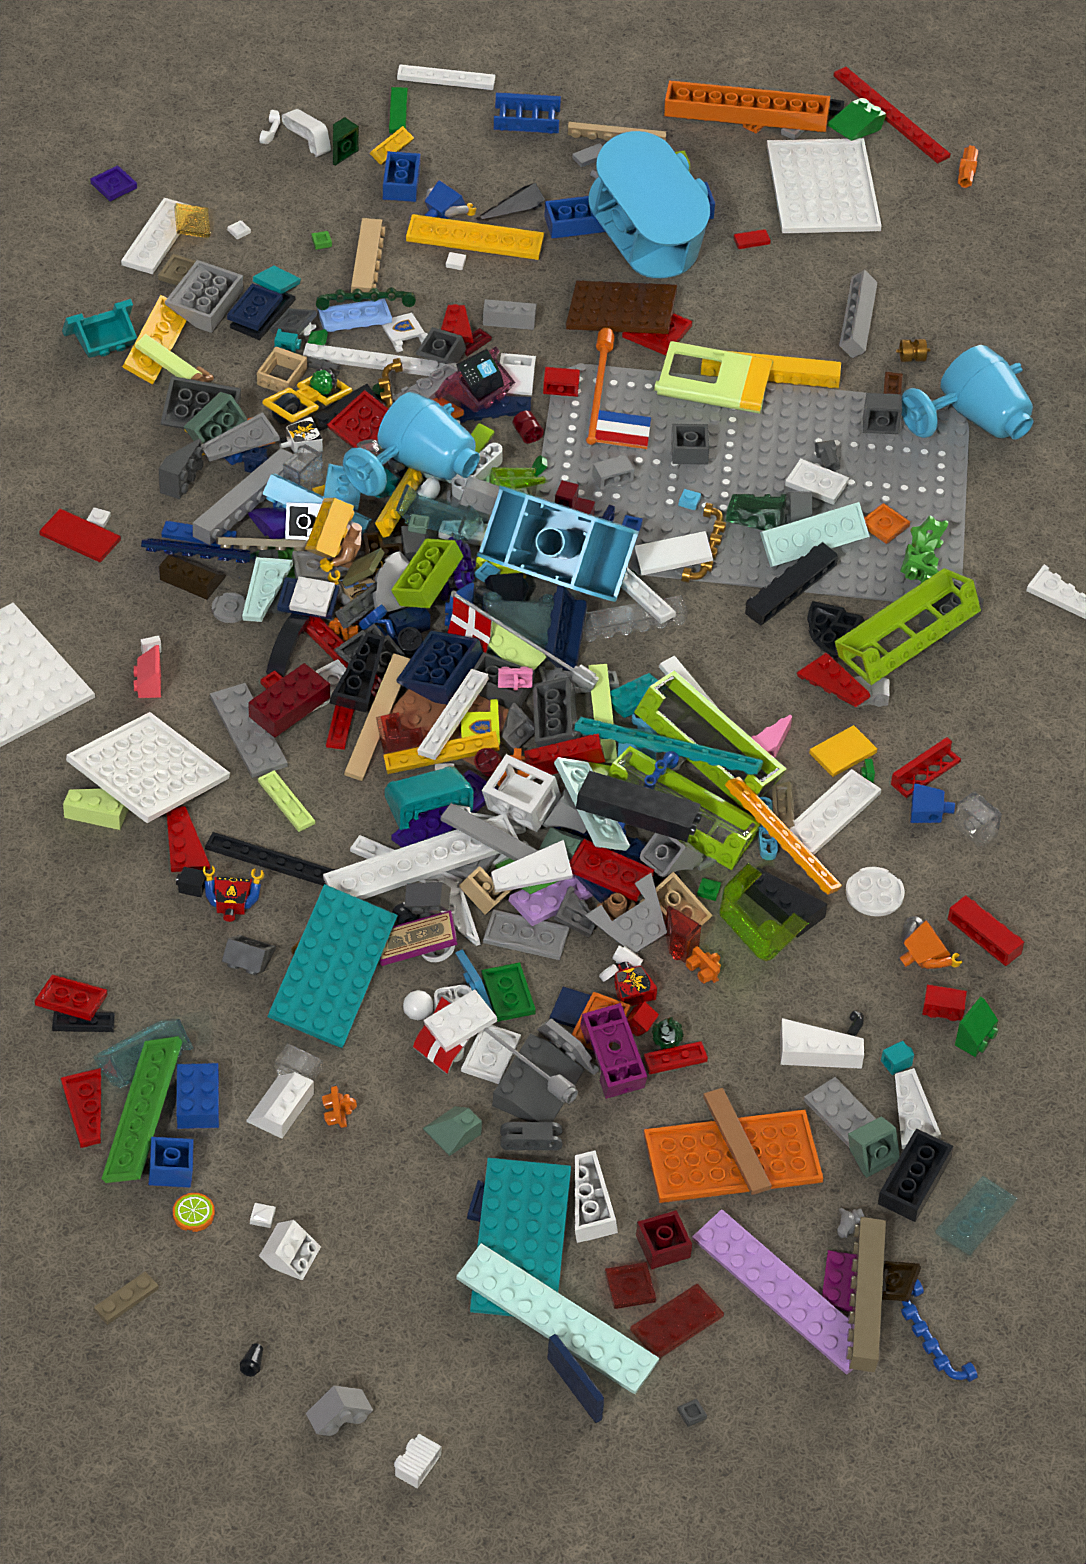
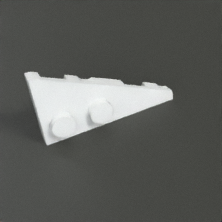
M460 887L451 890L449 910L452 911L455 928L475 946L481 945L464 892Z

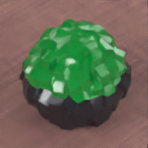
M319 369L313 373L310 385L311 388L321 393V395L330 396L336 390L337 378L331 370Z

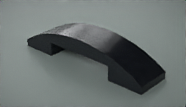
M292 613L287 618L273 646L266 670L267 674L276 671L282 677H285L291 664L290 657L300 634H304L310 617Z

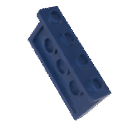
M557 586V591L553 596L554 608L550 614L551 626L547 631L548 643L545 645L544 650L574 668L578 663L587 602L585 600H576L565 586ZM546 656L555 667L562 668L563 671H570L561 664L551 659L550 657Z

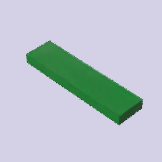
M391 87L389 134L395 133L402 126L406 129L408 88Z

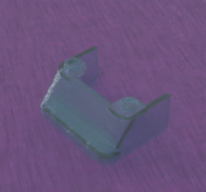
M406 484L395 510L405 519V523L408 525L412 514L430 517L429 529L452 536L454 540H461L462 542L468 541L483 521V518L470 505L467 506L465 511L420 496L408 484Z
M168 1019L158 1021L99 1052L93 1058L111 1084L121 1088L130 1083L129 1079L135 1074L145 1041L179 1036L182 1040V1045L178 1057L183 1055V1050H191L193 1046L180 1019Z

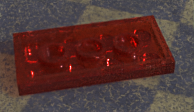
M697 1283L632 1325L630 1331L649 1352L660 1359L723 1318L724 1312Z

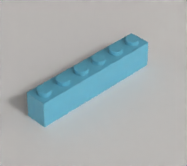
M275 473L270 475L263 491V495L267 496V500L273 503L278 501L283 504L282 507L286 508V502L322 504L323 499L326 498ZM354 511L352 521L362 526V540L363 533L367 532L372 519Z

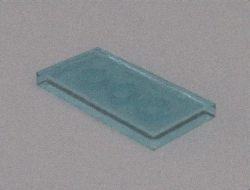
M982 1176L937 1228L936 1234L971 1256L1015 1204L1017 1198Z

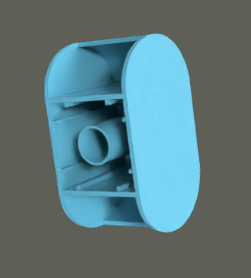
M642 131L625 132L613 137L602 147L597 157L596 170L599 177L593 183L588 198L591 212L629 265L639 274L649 278H668L684 273L694 264L698 257L710 216V204L707 198L708 190L705 183L700 178H693L689 172V164L686 157L682 153L676 154L671 146L662 138Z
M499 485V492L477 556L579 592L616 602L639 531Z

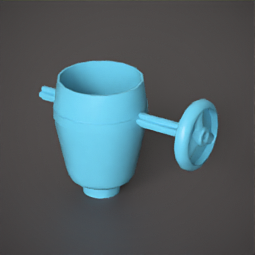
M978 345L963 352L947 368L941 379L940 386L945 396L931 401L927 394L916 388L905 390L901 396L902 418L909 430L922 438H927L934 434L938 423L936 411L950 404L958 413L997 438L1010 436L1014 440L1019 439L1031 429L1034 422L1030 417L1033 404L1015 375L1022 372L1021 364L1015 363L1009 366L1003 357L984 345Z
M408 392L400 396L391 405L380 424L377 435L378 444L384 451L378 456H374L370 451L363 448H351L344 455L343 470L348 481L360 493L367 496H378L385 490L387 484L383 464L391 458L411 469L440 479L452 480L457 474L463 478L470 476L479 463L480 454L475 451L476 442L472 435L450 415L454 411L451 403L445 404L442 407L434 400L417 393Z

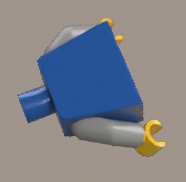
M440 180L434 187L427 190L425 203L429 211L424 216H438L449 219L459 214L473 216L476 213L477 208H472V203L466 205L462 195Z

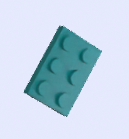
M648 673L611 690L612 708L623 718L634 714L648 688L659 680ZM662 683L656 686L655 689L658 690Z

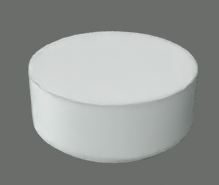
M612 964L601 972L599 977L604 982L618 972L619 969L615 964Z

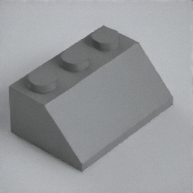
M485 299L483 325L534 330L537 304Z

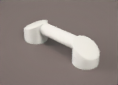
M271 110L269 123H272L270 130L261 131V144H269L274 138L280 125V115L277 110Z

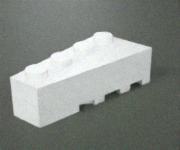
M782 1018L780 1029L781 1065L862 1068L864 1039Z

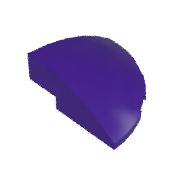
M268 507L248 512L249 517L264 536L268 535L270 539L285 538L286 508Z

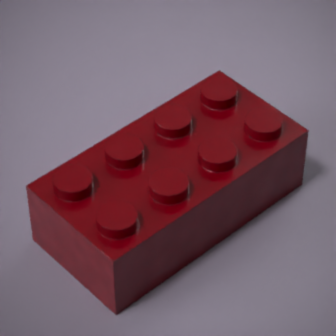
M303 663L248 702L249 718L275 738L329 700L330 683Z

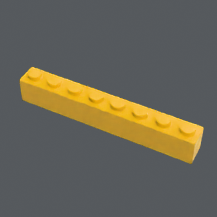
M734 352L772 359L773 364L768 381L839 388L841 362ZM702 358L701 375L718 376L722 363Z

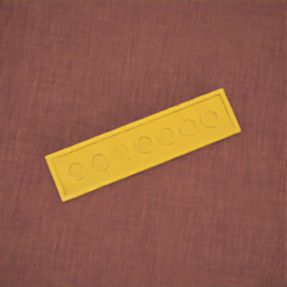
M415 214L411 216L406 234L407 242L539 260L544 240V232Z

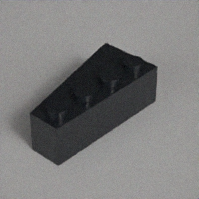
M371 633L365 634L346 671L331 694L329 704L366 713L385 637Z
M758 867L744 877L742 891L797 938L826 916L827 903Z

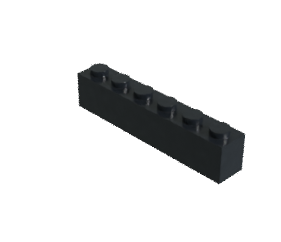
M824 542L812 547L807 555L801 556L797 563L789 566L781 576H776L771 584L761 588L756 596L750 597L746 602L745 614L762 626L837 565L838 554Z

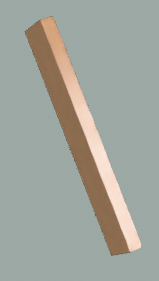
M720 1088L704 1093L703 1098L751 1195L770 1190L772 1185L724 1089Z

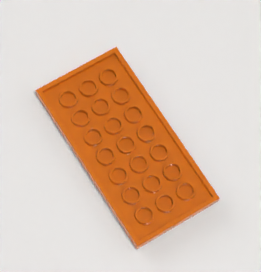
M806 1110L738 1118L772 1185L771 1189L823 1183V1174ZM715 1121L644 1129V1138L659 1203L750 1192Z

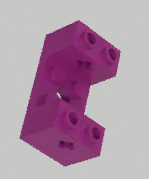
M619 1003L582 1014L580 1027L586 1044L591 1043L601 1070L599 1081L605 1098L608 1099L645 1088L647 1074L622 1004ZM616 1042L619 1044L620 1049L613 1051L609 1048V1044Z

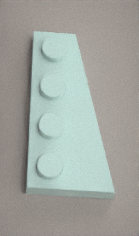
M256 557L242 615L243 621L262 622L285 577L293 566L292 560Z

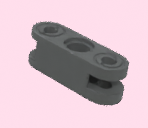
M507 1122L500 1127V1134L502 1136L500 1145L504 1150H559L563 1146V1141L557 1136L562 1133V1126L555 1122Z

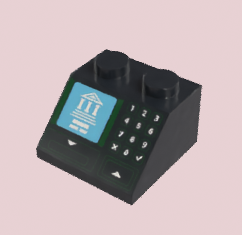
M487 349L456 364L464 392L474 401L504 386L501 372Z

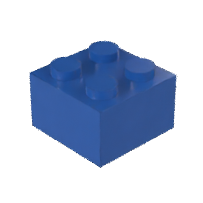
M151 1137L148 1185L191 1188L193 1139Z

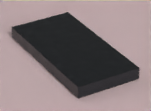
M286 292L282 293L283 300L258 331L235 322L230 324V328L260 341L273 324L293 304L296 297Z

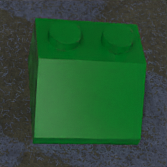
M981 996L960 1021L955 1041L956 1047L974 1057L979 1052L983 1053L989 1039L993 1040L999 1031L997 1029V1017Z

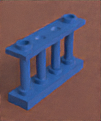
M496 93L495 108L500 109L499 116H494V130L559 133V120L555 119V112H560L561 96ZM506 109L516 110V117H507ZM522 111H532V118L522 117ZM539 111H547L548 119L538 118Z

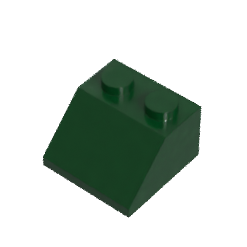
M346 117L333 124V165L336 166L359 151V126Z

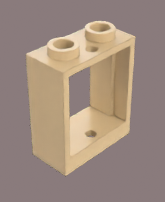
M275 347L257 372V385L276 392L286 388L294 389L307 370V357ZM276 365L295 370L287 381L269 375Z

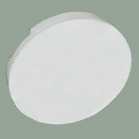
M862 868L859 872L849 877L846 884L847 900L853 908L866 915L885 916L891 914L901 906L904 899L905 890L902 881L884 868Z

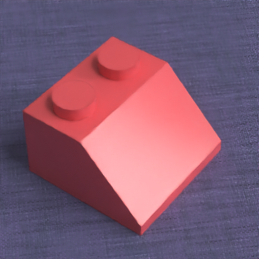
M155 645L137 658V666H134V677H137V680H134V691H138V698L161 697L159 645Z

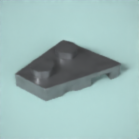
M515 703L509 707L500 736V741L511 753L514 752V748H519L535 733V724Z

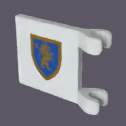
M412 313L393 317L392 323L382 325L396 352L403 351L402 341L419 337L422 344L428 335L423 331Z

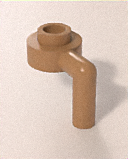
M200 366L196 370L201 373H196L191 378L192 380L211 382L214 379L213 375Z

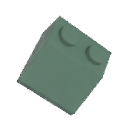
M882 1116L848 1133L850 1151L866 1178L898 1161L900 1155L896 1127Z

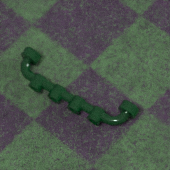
M393 287L388 288L386 292H379L377 288H372L369 292L354 289L352 293H345L344 290L338 289L335 293L318 296L316 307L319 310H326L330 305V300L342 303L344 300L360 302L362 299H370L375 302L385 298L389 301L402 298L404 306L412 307L416 302V297L412 292L396 291Z

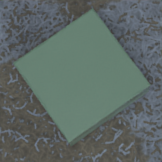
M412 514L408 531L426 534L430 517Z

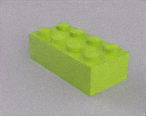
M424 540L391 589L400 606L431 607L464 557L455 540Z

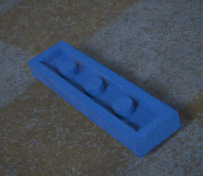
M171 521L165 522L161 533L162 538L207 544L193 537V525ZM229 530L221 537H237V532ZM216 541L211 544L213 546H221L219 544H216Z

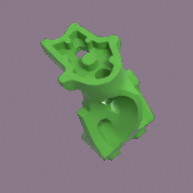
M929 516L922 525L911 528L912 544L907 545L905 558L900 570L907 579H917L923 583L939 572L937 569L939 558L935 557L934 549L940 548L943 545V541L940 538L948 526V521H936L934 517Z

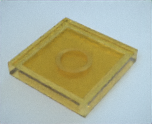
M175 204L177 234L210 237L207 207Z

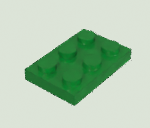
M520 962L481 970V976L493 1013L497 1017V1022L536 1014Z

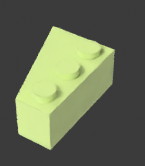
M102 788L69 790L63 803L64 818L118 830L121 829L129 810Z

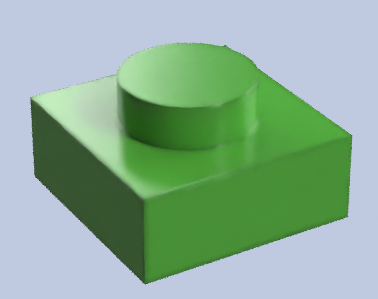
M328 231L311 233L316 250L332 247Z

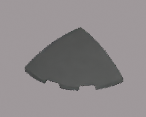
M375 623L366 630L360 631L334 650L341 658L350 663L365 634L371 633L385 637L376 673H386L393 653L407 658L389 635L385 636Z

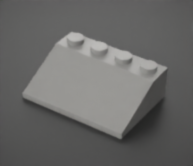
M197 260L166 299L165 305L196 328L212 333L243 292V275Z

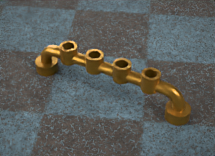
M400 358L393 359V363L388 364L383 369L382 378L378 379L380 389L384 388V392L380 393L382 403L386 402L388 409L393 404L389 373L392 370H395L396 373L403 371Z
M706 502L703 517L711 518V515L717 517L709 539L712 557L716 559L718 548H715V545L720 546L722 535H719V533L725 532L726 522H723L724 516L722 512L713 508L714 504ZM714 561L701 563L700 570L696 573L692 572V568L684 567L681 581L689 583L690 579L698 580L703 578L707 571H712Z

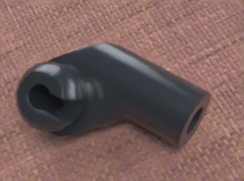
M854 1010L850 1014V1020L853 1023L848 1029L847 1034L856 1037L863 1026L864 1015Z

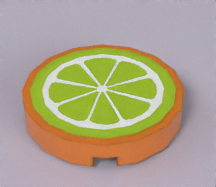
M200 1193L183 1195L173 1206V1219L176 1225L185 1231L192 1230V1232L204 1230L212 1224L215 1216V1208L211 1199Z

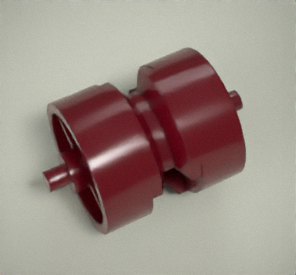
M522 411L514 417L512 424L524 443L529 444L541 439L544 433L543 428L531 411Z
M483 748L476 753L474 763L480 772L490 778L503 758L495 750Z

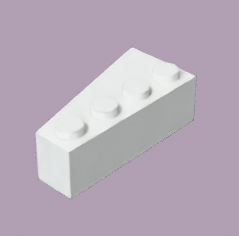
M596 1151L575 1155V1234L577 1243L618 1233L616 1218Z

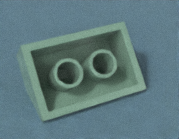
M220 392L184 426V429L193 441L201 439L202 445L247 421L248 418L232 395Z

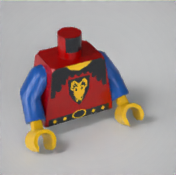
M204 866L206 898L213 907H216L217 913L224 914L223 919L225 921H234L236 914L245 915L246 909H250L258 901L261 888L259 882L264 878L263 870H261L259 877H255L256 869L252 870L251 875L254 878V882H252V879L215 877L212 880L215 868L212 866L213 872L207 874Z

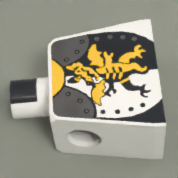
M312 417L288 425L286 427V437H282L278 441L282 449L291 447L294 455L323 451L322 437Z

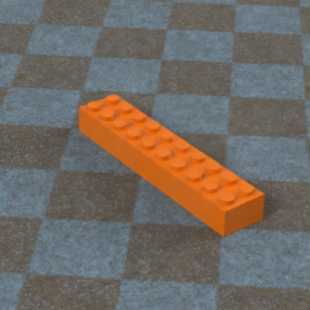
M669 80L664 116L826 132L830 96Z

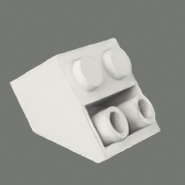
M501 353L499 370L504 386L497 389V392L532 395L536 356Z
M290 1220L276 1225L259 1257L272 1269L303 1280L321 1246L298 1223Z

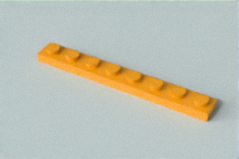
M740 777L728 780L725 786L729 789L730 793L742 803V806L755 817L758 823L762 824L768 831V834L778 841L782 849L793 857L794 861L806 871L807 875L819 885L823 892L829 895L842 887L837 879Z

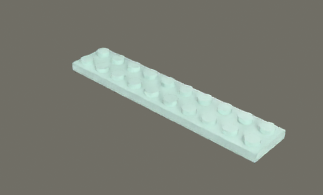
M482 1243L457 1275V1280L549 1339L554 1334L558 1335L571 1354L633 1394L637 1393L659 1362L657 1356Z

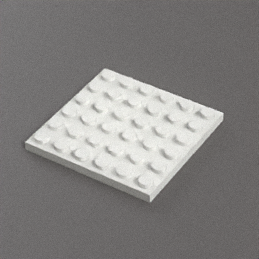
M151 712L67 754L66 758L67 762L146 823L228 780L230 777V772Z

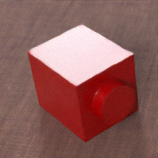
M645 1001L635 1006L627 1017L631 1032L636 1036L647 1032L659 1016Z

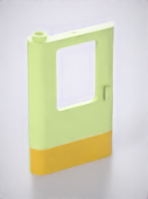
M671 341L660 380H656L654 391H657V395L760 414L773 360ZM682 354L721 362L717 382L713 384L670 376L669 371L674 355Z

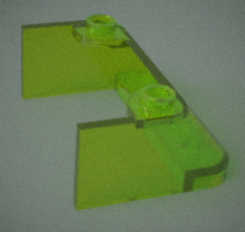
M747 863L726 884L719 914L759 959L770 961L808 923L796 913H793L781 926L774 920H767L758 927L737 903L743 893L762 875L758 869Z

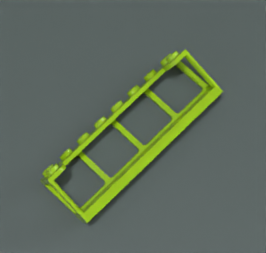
M942 569L836 640L835 645L838 656L867 683L873 685L981 611L974 581L948 569ZM952 578L964 582L960 590L954 586ZM953 592L960 598L961 604L943 616L932 604ZM925 609L938 618V620L917 634L904 624ZM901 628L911 638L888 653L877 643L895 629ZM857 655L860 656L866 673L851 659Z

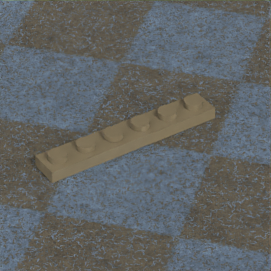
M216 537V544L221 545L220 548H231L232 545H239V549H250V546H257L259 550H268V546H273L275 550H286V547H294L293 551H304L308 541Z

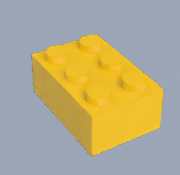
M324 498L305 550L324 558H335L341 550V540L347 534V524L354 516V506L337 498Z

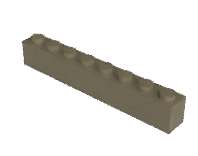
M861 1217L859 1224H855L853 1237H857L856 1242L854 1241L852 1254H856L855 1259L853 1258L851 1271L855 1273L851 1277L850 1289L854 1290L850 1294L849 1306L853 1307L848 1316V1324H851V1329H848L847 1341L850 1342V1346L847 1347L846 1359L849 1360V1369L874 1373L879 1361L885 1220Z

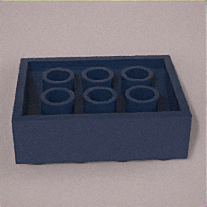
M430 631L396 679L397 683L432 702L448 705L470 670L475 667L483 654L480 640Z

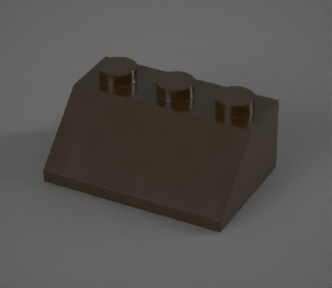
M168 554L159 565L161 581L206 600L209 599L226 577L223 573L180 555Z

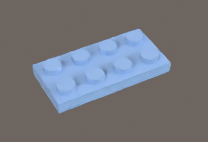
M379 299L375 302L364 301L329 306L326 310L318 309V316L322 327L327 332L392 323V316L385 299Z

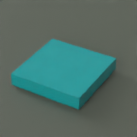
M274 265L253 276L254 283L280 294L299 285L301 278Z

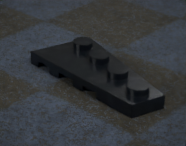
M365 384L312 415V419L318 430L321 431L327 429V424L364 390L378 401L379 399L370 386Z

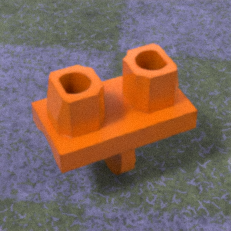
M334 618L328 625L336 635L342 632L343 642L359 633L358 625L343 629L338 618Z
M696 946L693 948L692 955L686 959V967L690 971L699 967L701 970L698 972L697 977L703 984L711 980L715 983L719 980L717 976L720 972L721 964L719 961L721 957L718 953H713L712 955L709 952L704 953Z
M337 1086L331 1087V1093L322 1096L324 1107L326 1109L333 1108L332 1111L324 1113L325 1121L328 1126L339 1124L341 1128L347 1127L346 1114L350 1115L352 1113V1110L357 1107V1102L355 1099L350 1098L348 1094L343 1096V1094L338 1093Z

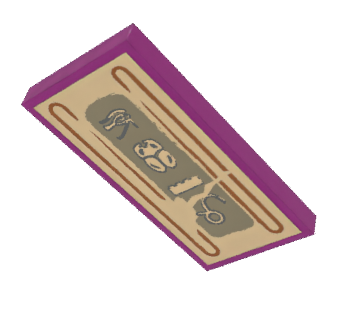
M449 910L393 926L379 959L381 966L458 945L452 911Z

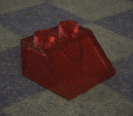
M669 905L665 922L668 951L675 960H681L686 963V959L692 955L693 948L699 947L702 925Z

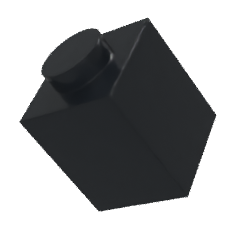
M183 867L181 874H178L176 878L179 893L201 898L205 890L206 876L202 870Z

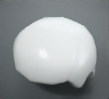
M433 476L432 478L429 477L418 488L414 496L422 502L434 500L440 491L439 481Z
M416 990L410 992L403 1002L404 1013L410 1019L417 1021L425 1019L432 1014L433 1000L425 991Z

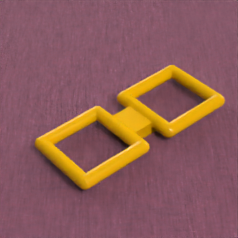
M311 376L297 384L299 390L295 391L291 388H286L264 399L262 404L293 423L317 411L319 406L314 403L318 400L324 405H329L350 394L353 390L337 379V388L342 391L326 398L308 386L310 385ZM292 393L307 408L292 415L274 404V402L282 395Z

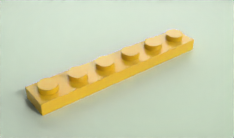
M411 468L407 469L376 520L375 524L383 538L390 536L423 481L420 471Z
M496 731L447 741L436 760L418 755L417 749L419 747L384 754L387 774L472 757L483 748H491L495 751H500Z

